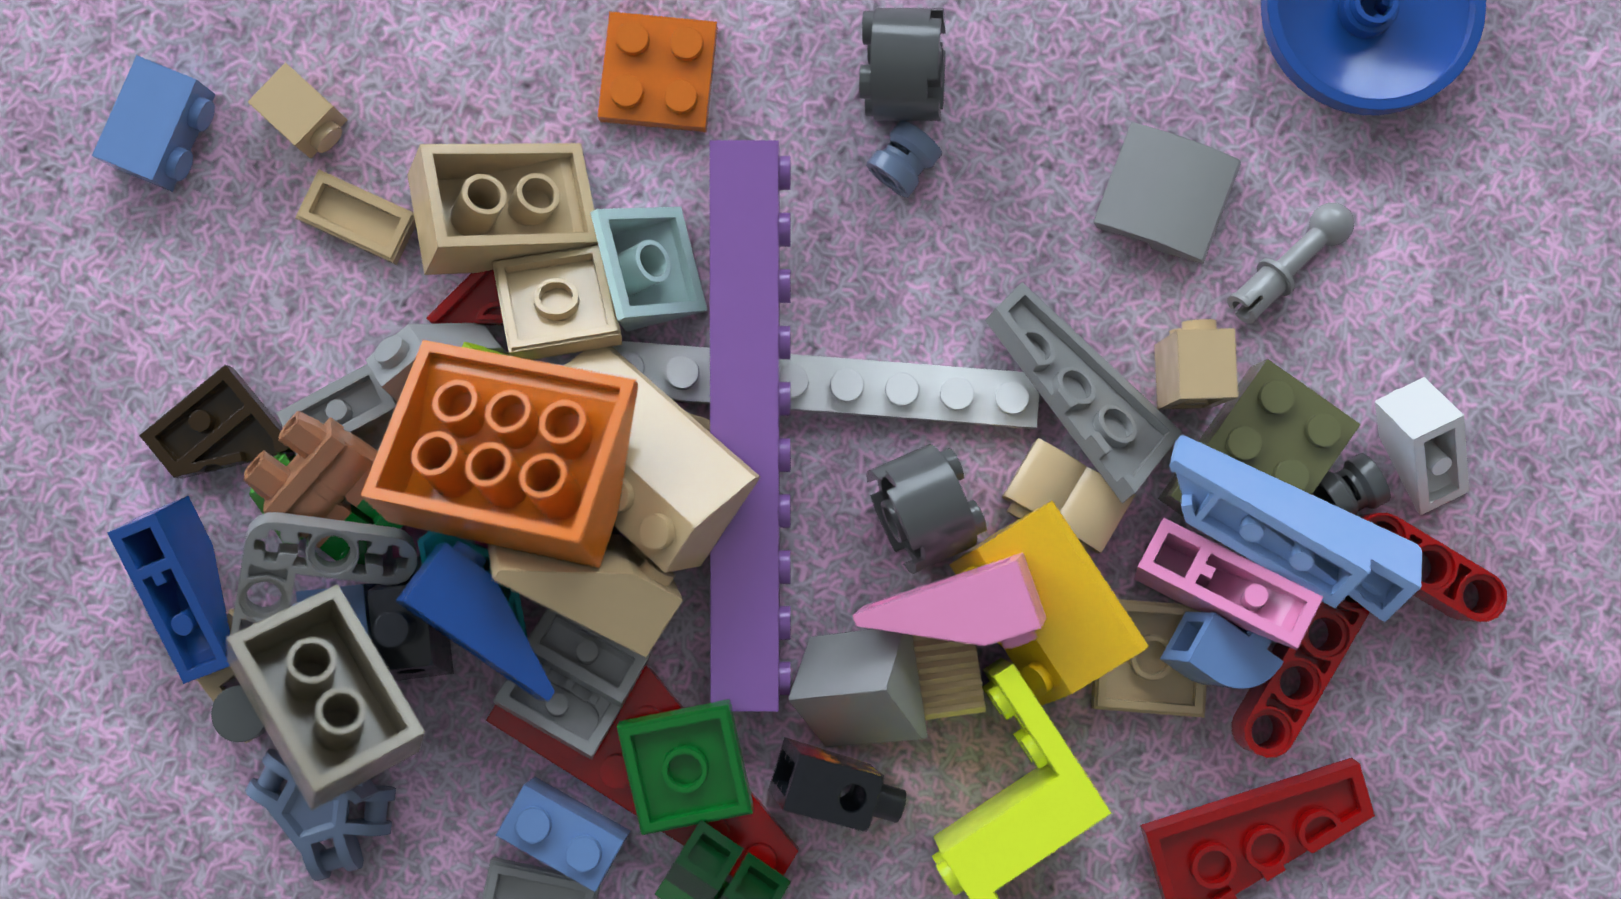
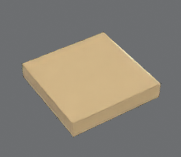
M599 245L492 261L509 356L534 360L622 345L621 329L617 321Z
M1118 599L1149 647L1093 681L1091 708L1205 718L1207 685L1189 680L1160 660L1185 612L1200 611L1183 604Z

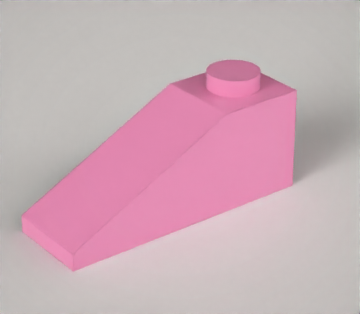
M1164 517L1145 551L1134 577V580L1187 607L1200 612H1215L1235 626L1295 650L1299 647L1323 599V596Z
M1024 553L864 605L852 615L858 627L982 646L1001 641L1004 649L1017 647L1036 639L1035 630L1042 628L1047 618Z

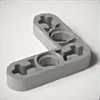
M267 512L257 516L250 523L246 533L230 636L253 625L254 622L258 623L289 608L295 574L383 585H395L406 581L414 574L417 567V550L412 536L406 531L395 527L297 514ZM269 530H276L281 532V541L285 543L279 544L277 552H269L265 550V542L257 539H266ZM300 532L309 533L306 540V557L297 556ZM327 536H337L343 538L348 543L350 550L341 560L327 561L318 556L315 550L317 543ZM359 540L367 541L365 564H357L359 559ZM388 546H398L399 554L404 558H397L394 566H384L382 556L377 554H385ZM268 582L278 587L282 596L276 604L269 607H260L249 600L247 591L254 584Z

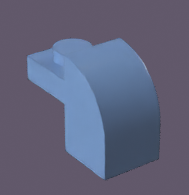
M1187 611L1160 660L1193 682L1238 689L1252 688L1266 682L1279 670L1284 662L1267 650L1273 640L1235 626L1215 612Z

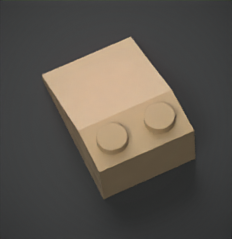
M581 143L419 145L407 176L424 275L479 273L493 270L492 261L598 245L591 217L594 205Z
M619 534L610 535L600 568L487 544L493 580L644 657H647L683 601L674 581L675 574L673 572L664 573L636 545Z

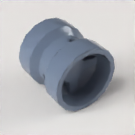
M902 120L890 132V143L884 150H876L866 163V166L878 180L895 193L909 198L919 185L918 176L924 169L932 168L942 156V151L936 142L915 125Z

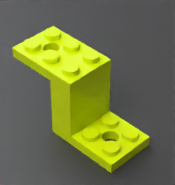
M999 658L983 669L990 682L982 686L1000 715L1002 714L1006 720L1011 717L1015 718L1021 729L1013 733V736L1028 759L1034 762L1037 768L933 836L939 849L938 852L932 855L933 860L937 864V870L954 896L965 891L969 899H1000L995 892L997 889L1111 814L1102 797L1015 665L1003 658Z

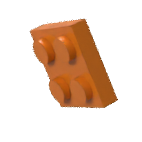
M609 11L597 116L599 121L707 132L718 31L717 22Z

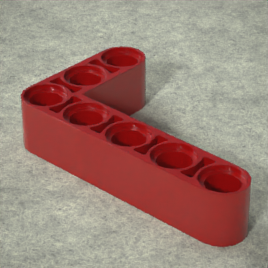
M1372 513L1358 515V517L1418 544L1422 549V553L1428 557L1431 563L1430 574L1425 581H1421V588L1413 596L1448 617L1460 621L1489 622L1498 618L1504 611L1507 604V590L1503 582L1491 572L1393 514ZM1470 582L1476 586L1479 596L1477 605L1472 610L1467 608L1463 601L1465 587ZM1353 598L1346 601L1343 600L1336 608L1321 601L1296 650L1276 642L1271 653L1284 661L1283 664L1266 682L1249 688L1231 722L1232 735L1243 749L1265 758H1277L1285 754L1292 747L1370 612ZM1321 619L1328 628V637L1326 642L1316 649L1309 640V629L1315 620ZM1293 666L1298 670L1301 683L1299 689L1294 694L1286 696L1280 687V679L1285 670ZM1267 715L1273 725L1272 734L1267 741L1257 744L1252 737L1251 729L1253 723L1259 717Z

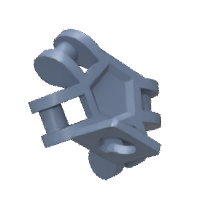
M276 749L267 750L262 759L266 767L259 779L252 778L245 789L246 794L252 800L268 810L302 854L310 877L314 881L330 878L332 870L342 867L347 871H354L363 867L364 859L359 840L355 835L384 836L391 834L392 821L386 820L388 802L395 800V787L375 785L369 779L311 811ZM283 780H288L285 788L281 791L279 787ZM350 800L355 805L366 801L364 818L348 819ZM333 838L334 847L326 849L320 843V841Z

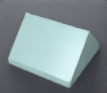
M681 207L596 209L591 212L617 321L626 332L707 311Z

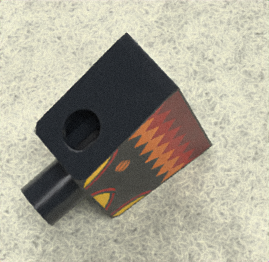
M784 737L768 789L782 810L860 831H867L873 817L897 823L903 814L906 804V790L883 784L884 775L871 764ZM851 785L848 793L840 797L843 789Z

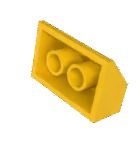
M1053 500L997 531L949 564L955 575L1024 553L1047 618L1042 628L1035 630L1036 639L1004 650L1041 706L1072 695L1149 647ZM1001 641L997 642L1000 646L1003 647Z

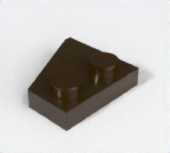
M228 365L221 367L139 435L173 478L180 479L250 463L263 451L272 457L280 453L287 454L293 452L292 449L279 441V433L283 427L237 371Z

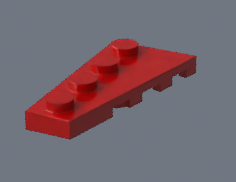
M1351 757L1140 825L1162 899H1237L1236 894L1262 878L1266 882L1286 870L1285 864L1307 851L1312 854L1373 818L1375 814L1361 765Z

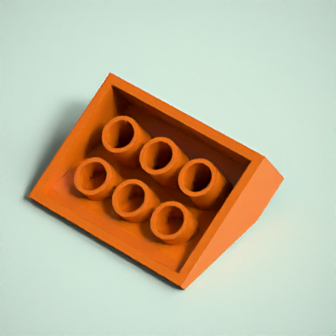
M422 340L361 497L386 521L600 568L618 514L638 383L636 379Z

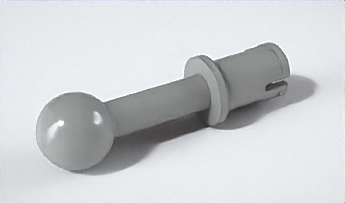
M1326 203L1319 206L1311 215L1309 221L1310 230L1280 259L1275 261L1265 258L1258 263L1257 273L1238 291L1232 293L1227 298V303L1231 309H1234L1239 303L1242 304L1234 313L1241 321L1253 324L1259 318V315L1281 295L1288 296L1294 291L1295 282L1292 276L1325 245L1336 246L1342 244L1351 236L1354 229V218L1347 207L1339 203Z

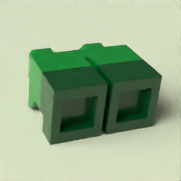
M700 820L654 895L660 899H782L791 881L748 852L727 882L725 879L742 853L743 848Z

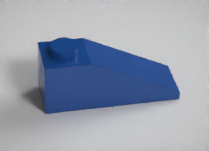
M189 496L147 512L107 532L183 684L229 667L230 665L227 662V637L230 636V629L214 547Z
M457 541L453 547L446 542L437 544L395 602L535 699L549 702L555 690L501 588L493 580V576L482 568L486 559L460 541Z

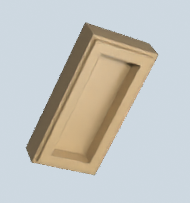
M318 169L295 216L297 220L395 265L398 264L416 226L414 212Z

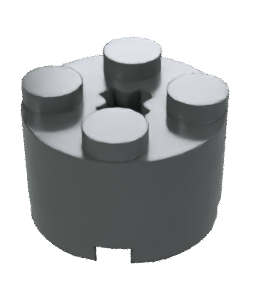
M876 8L875 11L863 12L862 41L863 45H867L868 64L870 65L861 64L859 91L860 99H865L866 116H873L874 120L941 121L940 109H943L946 63V50H943V42H940V34H946L944 8Z
M928 444L867 471V483L877 480L880 490L870 495L874 509L894 551L897 552L905 548L912 560L903 564L910 573L915 574L975 547L977 535L987 531L986 521L981 509L974 500L967 501L959 483L960 480L964 479V472L957 455L951 448L940 452L934 445Z

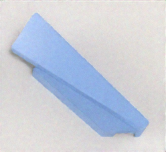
M1181 435L1175 442L1169 466L1171 473L1176 472L1182 493L1181 508L1187 524L1258 565L1323 596L1322 601L1333 608H1336L1349 595L1384 622L1421 588L1422 549L1418 544L1185 435Z

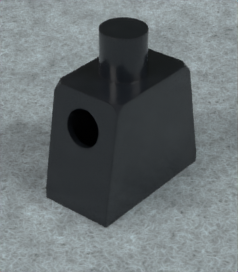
M416 573L402 583L395 585L376 584L368 590L367 598L372 643L392 677L397 681L454 674L450 639L395 602Z

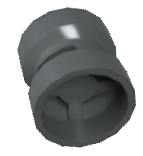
M1364 453L1346 460L1342 470L1336 473L1328 471L1313 492L1314 496L1356 516L1358 511L1364 508L1376 509L1389 502L1391 498L1389 486L1381 470Z

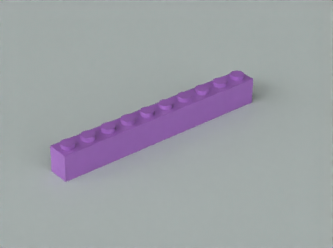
M710 140V433L760 476V479L710 552V703L730 699L733 712H779L780 695H790L791 662H780V640L791 639V606H780V584L791 583V550H780V528L791 527V494H780V472L791 471V438H780V416L791 415V382H780V360L791 359V326H780V303H791V270L780 269V247H791V213H780V190H791V156H780L779 140Z

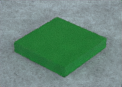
M730 699L619 721L617 731L641 835L697 825L700 820L707 823L753 814L754 805Z

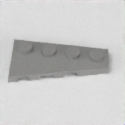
M1022 282L994 309L985 321L1123 504L1136 493L1183 432Z

